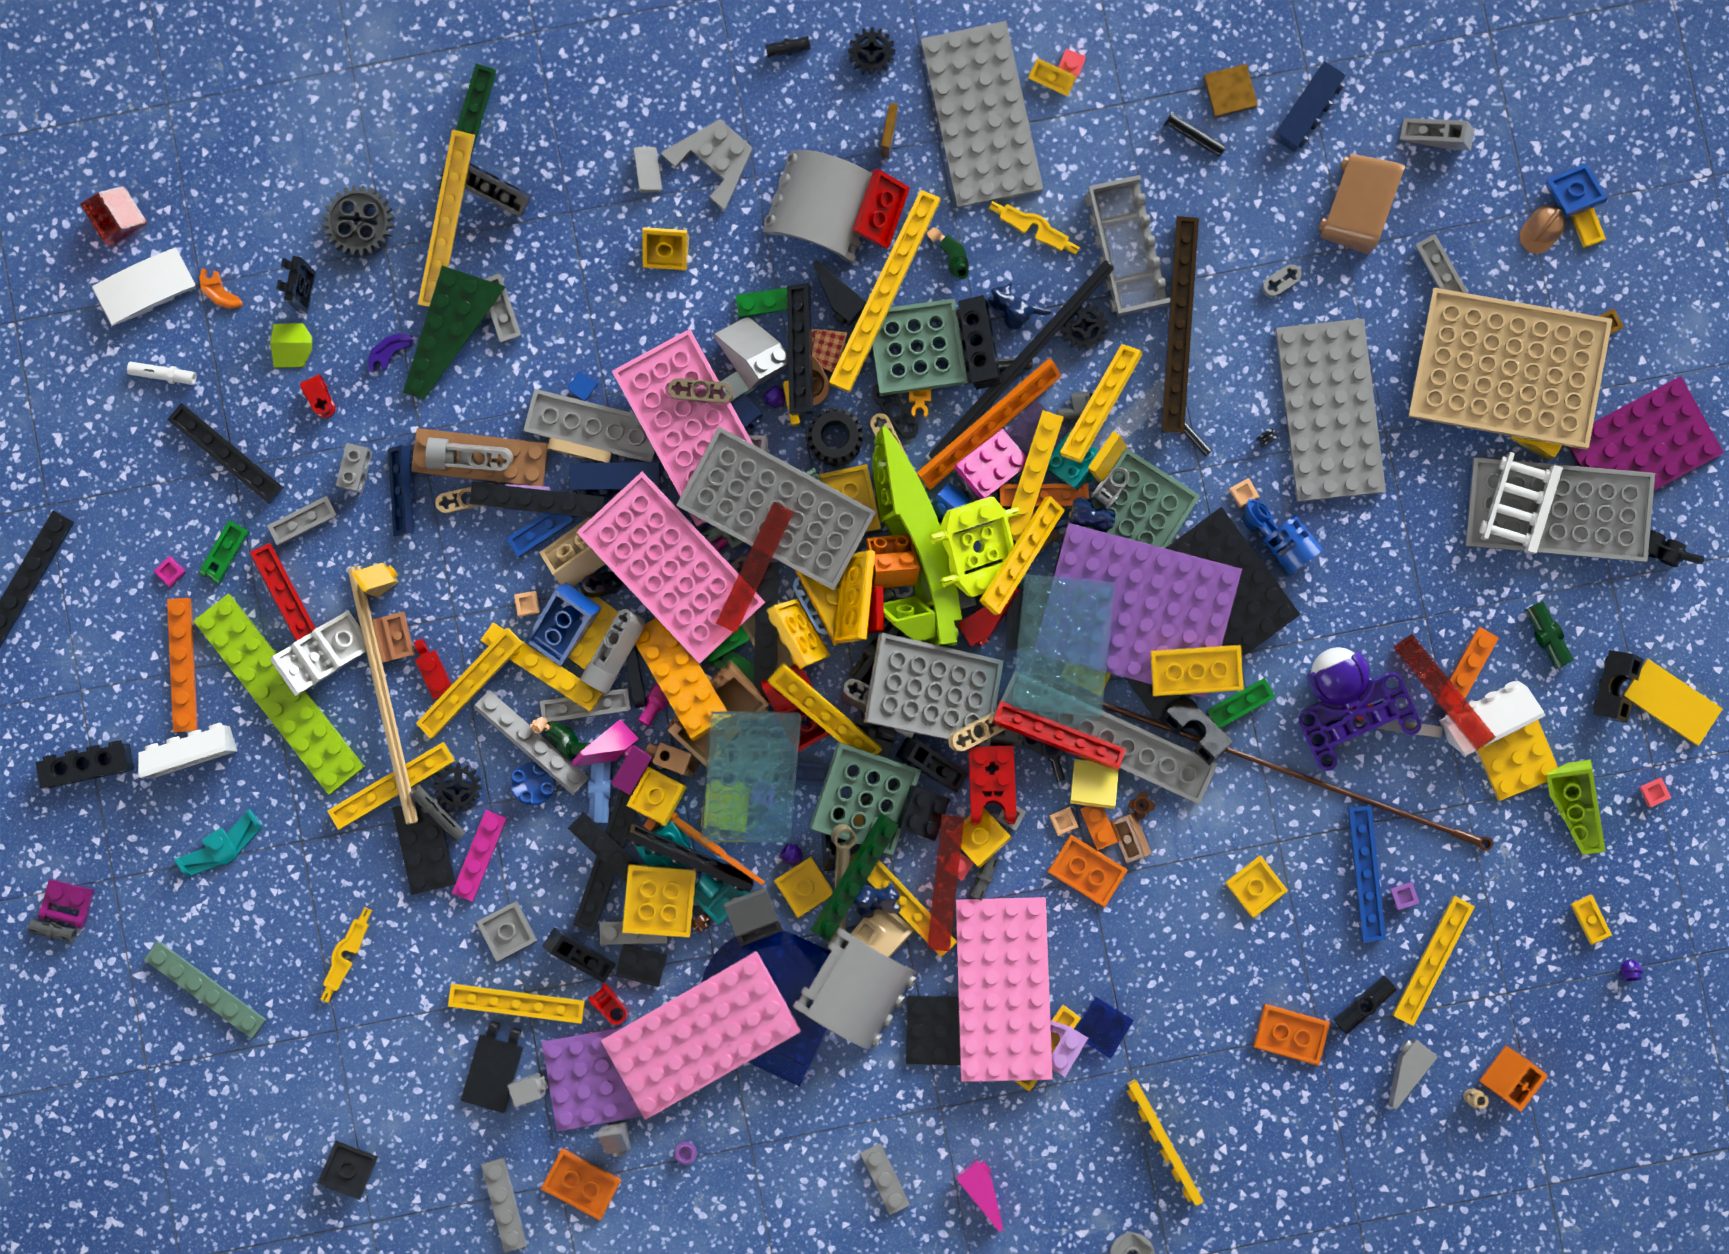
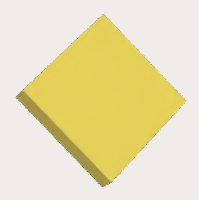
M1075 759L1070 804L1115 809L1118 772L1091 761Z

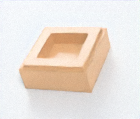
M1249 478L1229 488L1239 508L1245 506L1249 499L1256 500L1260 497Z
M537 591L514 594L518 617L540 613Z
M1070 807L1049 815L1057 836L1078 828Z

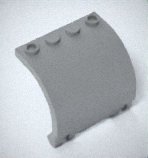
M791 150L786 158L784 172L779 178L778 189L772 198L769 214L764 220L762 232L768 235H784L808 241L839 255L844 261L854 263L856 259L855 252L856 249H859L861 241H859L860 235L853 232L852 229L872 173L856 164L829 154L811 150Z
M839 927L835 940L831 941L828 945V948L832 950L810 989L804 986L801 991L802 996L799 1001H795L793 1007L865 1049L876 1048L882 1039L880 1035L884 1027L888 1028L894 1019L892 1013L895 1008L899 1009L905 1000L903 995L906 989H911L916 982V971L887 957ZM845 940L849 941L846 948L843 949L841 947ZM812 999L814 1002L809 1008L806 1005Z

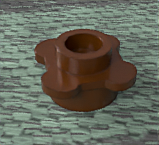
M1140 792L1136 799L1130 800L1128 803L1129 808L1136 812V816L1139 819L1145 818L1146 813L1155 809V803L1147 798L1145 792Z
M705 913L701 914L691 922L692 931L703 932L711 926L709 922L712 918L707 917Z

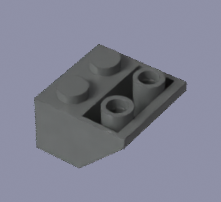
M766 888L754 890L750 894L733 898L729 902L724 903L732 928L741 947L783 931L776 908Z

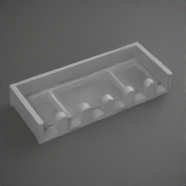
M1140 175L1089 186L1087 193L1084 194L1087 207L1090 206L1092 215H1089L1091 227H1095L1097 236H1094L1096 248L1101 249L1102 257H1099L1100 265L1103 261L1107 260L1114 266V270L1104 282L1106 290L1110 291L1112 299L1109 300L1111 311L1116 313L1117 318L1156 308L1168 307L1170 304V298H1167L1165 293V279L1162 278L1159 268L1161 265L1160 258L1157 257L1154 247L1156 244L1154 235L1152 236L1149 226L1151 223L1150 215H1147L1144 205L1146 202L1145 194L1141 192L1139 184L1141 181Z

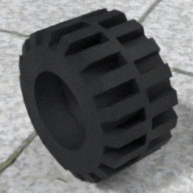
M828 408V411L823 410L818 416H815L808 427L807 437L810 450L816 456V459L823 461L824 464H833V466H838V464L845 465L859 454L863 444L862 426L858 422L857 417L853 416L850 411H843V408ZM839 425L847 430L849 438L846 445L839 449H832L824 444L822 435L829 426Z

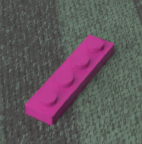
M485 810L452 894L472 902L474 901L507 821L506 817Z

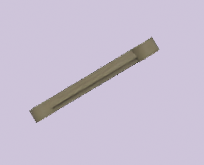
M846 824L837 825L831 832V840L836 845L835 888L849 866L850 848L855 845L857 839L855 832ZM849 831V839L844 843H838L837 838L839 834ZM847 913L839 925V927L845 931ZM836 932L834 933L830 942H833L837 936ZM845 940L841 947L845 949L849 941Z

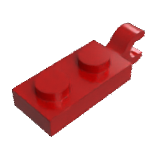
M421 638L413 642L421 656L416 658L415 661L433 700L441 697L452 683L437 651L429 652L424 639Z

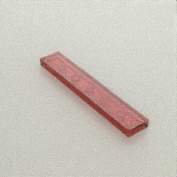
M776 502L772 503L718 616L716 624L732 632H737L794 511Z
M1413 634L1394 646V650L1476 751L1495 739L1492 731Z
M942 814L927 944V949L950 952L964 817Z

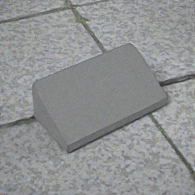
M633 147L640 193L662 191L656 147Z

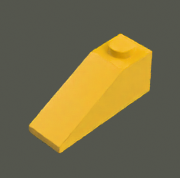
M384 563L351 573L363 592L376 598L399 583L396 579L398 574L391 565L387 566Z

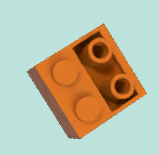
M909 534L866 539L867 550L875 551L872 587L877 585L883 586V588L917 584L920 566Z
M1505 1045L1479 1079V1082L1514 1109L1522 1112L1548 1075L1532 1062Z

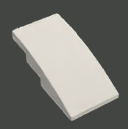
M175 247L93 285L92 289L111 326L153 311V307L174 300L175 296L195 289L196 285Z
M348 610L314 629L310 634L277 653L270 660L291 691L297 696L366 653L361 628Z

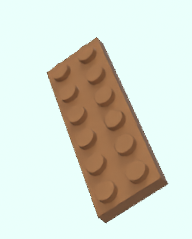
M417 428L411 472L544 487L548 443ZM430 437L449 439L450 443L505 447L512 452L513 461L503 471L448 467L447 470L427 469V441ZM457 450L456 460H459V450ZM474 453V458L476 459V461H485V457L482 453ZM500 454L498 458H491L489 463L493 459H500L503 464L506 459H503V455Z

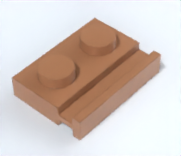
M405 612L372 619L382 663L415 655Z

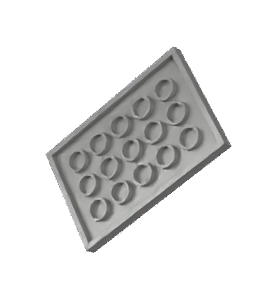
M879 633L864 722L948 740L951 733L996 711L1004 660ZM975 726L973 730L974 735L980 738L983 730L981 726ZM968 736L960 738L958 737L959 740L956 742L961 743L962 741L969 738ZM991 737L975 746H990Z

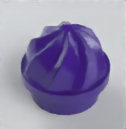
M777 385L773 386L763 395L766 400L765 403L773 408L782 407L785 402L784 390L782 388L779 389Z
M790 842L784 846L780 853V858L783 859V862L790 865L799 863L803 856L802 850L796 843L791 844Z
M1628 959L1621 964L1620 975L1623 976V981L1631 982L1642 979L1643 969L1638 962Z

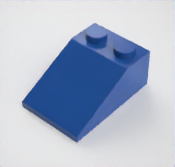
M566 582L555 589L525 641L559 666H563L595 621L602 607Z

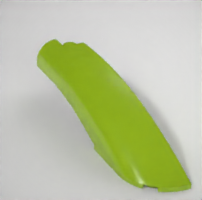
M887 426L879 429L874 442L877 445L874 452H872V474L879 521L885 524L891 536L909 534L920 566L917 584L912 585L914 595L935 612V637L929 638L924 642L942 647L957 645L958 629L955 626V622L962 620L958 590L955 584L946 587L942 586L941 578L951 575L949 555L942 541L932 544L930 541L932 540L930 535L940 532V524L917 473Z

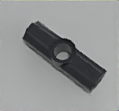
M891 622L881 632L898 637H903L905 634ZM878 637L869 644L862 654L863 657L849 673L854 679L865 684L872 676Z
M1383 975L1365 992L1356 996L1354 1001L1333 1019L1334 1022L1346 1035L1349 1034L1365 1018L1374 1014L1377 1008L1393 995L1397 989ZM1364 999H1368L1370 1002V1007L1366 1011H1362L1360 1008V1003Z

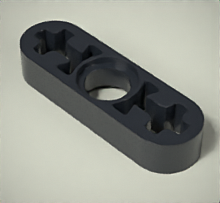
M878 384L875 385L872 392L875 402L884 414L888 416L892 425L903 438H914L918 433V424L896 394L886 395L889 400L892 397L895 400L889 402L884 407L883 404L886 403V400L882 396L877 397L879 387ZM893 405H898L901 407L902 413L898 417H893L889 413V408ZM905 415L908 417L905 418L907 425H914L912 428L913 433L911 434L903 432L905 427L902 422L899 425L896 423L903 419Z
M634 645L626 659L635 708L646 707L647 703L636 645Z

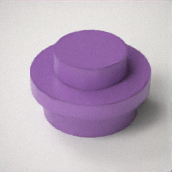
M681 1142L675 1148L674 1155L679 1163L688 1165L696 1159L697 1149L691 1142Z

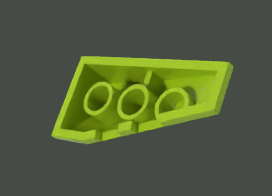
M1591 759L1568 762L1547 772L1550 797L1568 826L1582 855L1606 852Z

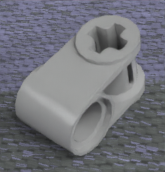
M1121 467L1113 469L1090 497L1092 499L1096 498L1108 510L1129 481L1128 471ZM1115 473H1122L1125 477L1124 483H1115L1113 475Z

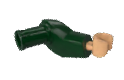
M932 228L928 231L927 235L933 243L940 239L939 246L948 255L950 273L959 277L960 280L967 278L969 262L964 246L949 234L944 237L937 228Z
M543 717L534 720L530 725V729L535 733H541L544 729V735L555 743L563 756L570 759L576 758L583 749L591 744L589 742H579L569 727L554 721H550L547 724V720Z

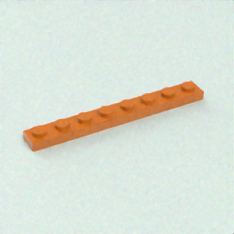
M1047 359L921 468L917 475L925 487L929 490L935 487L954 470L953 467L989 440L1062 377L1055 363L1051 359Z

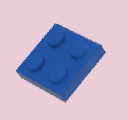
M1587 163L1551 177L1546 181L1548 189L1566 218L1607 202V195Z

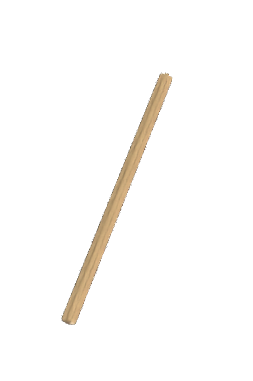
M353 566L348 569V574L405 823L410 825L418 822L414 799L409 795L411 786L367 595L351 574L354 571L360 570V567Z

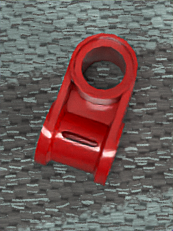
M320 374L299 383L312 410L322 418L333 416L336 407L328 392V387ZM322 403H325V405H324V406H325V409H324V410H321V408H322V405H321V404H322Z
M605 982L598 992L588 997L590 1003L611 1024H622L628 1019V1008ZM615 1008H620L623 1012V1017L619 1021L615 1020L612 1016Z

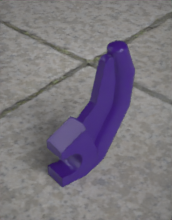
M400 333L388 336L378 343L370 352L368 359L369 371L375 372L374 366L376 363H381L383 371L387 370L393 354L396 351L409 347L414 341L413 336Z

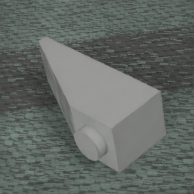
M1404 118L1400 140L1448 150L1471 151L1475 129L1468 121Z
M1411 1038V1040L1407 1039L1400 1047L1401 1052L1398 1055L1388 1105L1397 1110L1438 1058L1437 1055L1414 1038Z
M627 1121L605 1124L598 1131V1138L606 1154L612 1153L613 1157L626 1155V1151L630 1150L631 1144Z

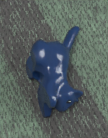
M1011 282L1007 285L993 288L991 290L993 297L988 298L989 304L994 309L1005 312V323L1011 329H1020L1023 323L1028 321L1033 314L1045 316L1052 313L1050 309L1032 306L1028 301L1016 297L1011 292Z
M1078 497L1073 501V506L1069 511L1067 519L1058 521L1053 530L1066 527L1070 523L1078 526H1092L1098 531L1106 533L1113 528L1116 513L1105 508L1095 509L1091 500L1086 497Z
M890 882L885 889H875L871 886L863 885L853 902L857 906L859 915L865 918L873 917L874 911L877 909L887 913H898L901 910L900 906L895 904L900 899V895L896 888H894L893 882Z

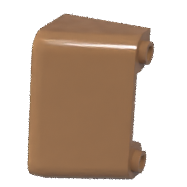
M1352 153L1348 157L1344 156L1340 165V169H1343V176L1327 218L1322 217L1318 230H1321L1319 237L1369 255L1378 244L1405 165Z
M729 661L710 680L731 719L695 741L691 740L677 715L673 717L667 731L705 767L710 763L714 765L721 759L723 755L720 752L723 747L753 717L759 716L761 718L770 709L768 707L769 701L732 661Z

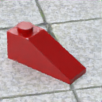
M1018 588L1014 590L999 615H994L988 608L983 607L958 623L970 646L978 644L981 647L990 641L989 636L995 633L1020 592Z

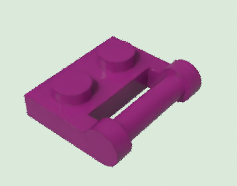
M49 879L43 903L38 912V918L43 920L48 918L83 929L86 924L94 890ZM53 903L80 911L78 916L50 909Z

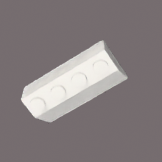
M1513 681L1498 691L1486 694L1485 698L1466 704L1465 708L1446 714L1445 718L1439 721L1448 743L1467 756L1544 717L1545 713L1528 687L1519 681Z
M217 723L209 726V730L205 732L195 730L187 733L188 737L183 739L177 736L167 739V744L158 746V743L145 746V751L139 752V777L153 779L237 752L230 726Z

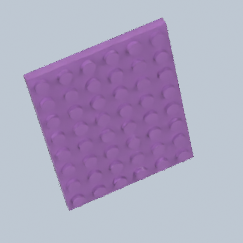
M1068 523L1033 653L1152 684L1150 651L1222 646L1242 569ZM1195 693L1190 695L1207 699L1209 693Z

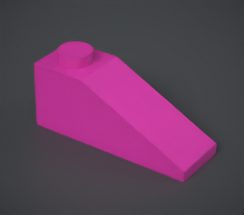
M619 720L583 749L571 764L576 767L617 761L622 755L627 757L632 746L639 738Z
M976 1158L956 1175V1179L997 1230L1001 1232L1003 1226L992 1178L989 1174L992 1170L984 1161L980 1163Z

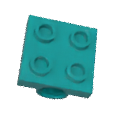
M1069 431L1052 453L1047 471L1078 491L1084 482L1090 483L1095 479L1088 467L1099 450L1091 446L1081 463L1061 456L1060 451L1071 433Z
M673 821L669 822L666 827L662 826L653 831L658 835L690 848L687 836L683 831L678 830ZM635 846L648 866L674 868L685 866V864L674 863L669 857L664 855H655L646 847Z
M706 874L695 885L693 900L719 926L728 917L724 903L750 893L745 890H736L731 884L718 882Z

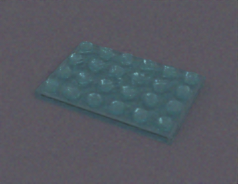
M1025 574L1012 708L1101 717L1115 582Z
M710 711L701 831L702 842H791L801 725L800 712Z

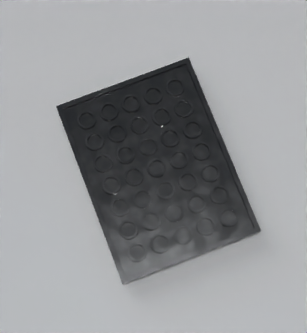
M1222 507L1165 547V549L1242 569L1222 646L1241 645L1242 657L1301 615ZM1124 677L1155 720L1162 717L1183 695L1190 696V694L1153 696L1152 684Z

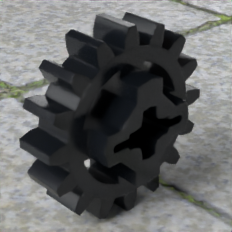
M873 27L870 28V32L863 28L861 36L855 33L856 41L850 40V46L853 48H848V54L852 55L849 57L850 63L856 62L854 69L861 68L862 75L869 71L870 76H873L874 71L881 75L882 68L888 70V63L894 62L892 56L895 55V49L892 48L894 41H888L890 35L887 33L883 36L882 29L874 32ZM876 39L881 41L884 45H880L876 41ZM870 49H874L873 55L869 54ZM860 58H863L868 64L862 62ZM879 59H883L880 63L875 64Z
M1087 303L1086 307L1081 305L1063 325L1065 328H1062L1060 333L1066 334L1063 339L1064 342L1071 341L1070 348L1077 345V349L1080 351L1082 346H1085V349L1089 351L1090 345H1093L1095 348L1098 347L1097 340L1100 342L1104 341L1105 338L1101 334H1107L1108 329L1103 328V326L1108 324V320H1102L1105 313L1098 314V306L1091 309L1090 303ZM1087 314L1093 316L1095 319H1091L1087 316ZM1077 315L1076 323L1069 325L1070 320ZM1081 323H1084L1085 326H1089L1086 331H1084L1083 328H1079ZM1098 329L1097 335L1091 339V332ZM1073 335H1077L1081 340L1076 339Z
M457 762L456 767L448 763V770L441 768L442 775H435V779L439 783L433 784V788L438 789L434 796H441L439 804L446 802V809H449L452 805L455 811H458L459 806L467 810V803L474 805L473 798H480V794L476 791L482 789V785L477 784L481 777H474L476 769L469 771V764H466L463 768L460 762ZM454 773V776L450 780L444 781V779L448 775ZM462 773L466 774L472 782L466 781L462 777ZM456 782H460V786H464L460 787L459 791H455V787H451L455 786ZM444 792H449L453 796V800L448 798ZM465 793H470L467 798L461 800Z

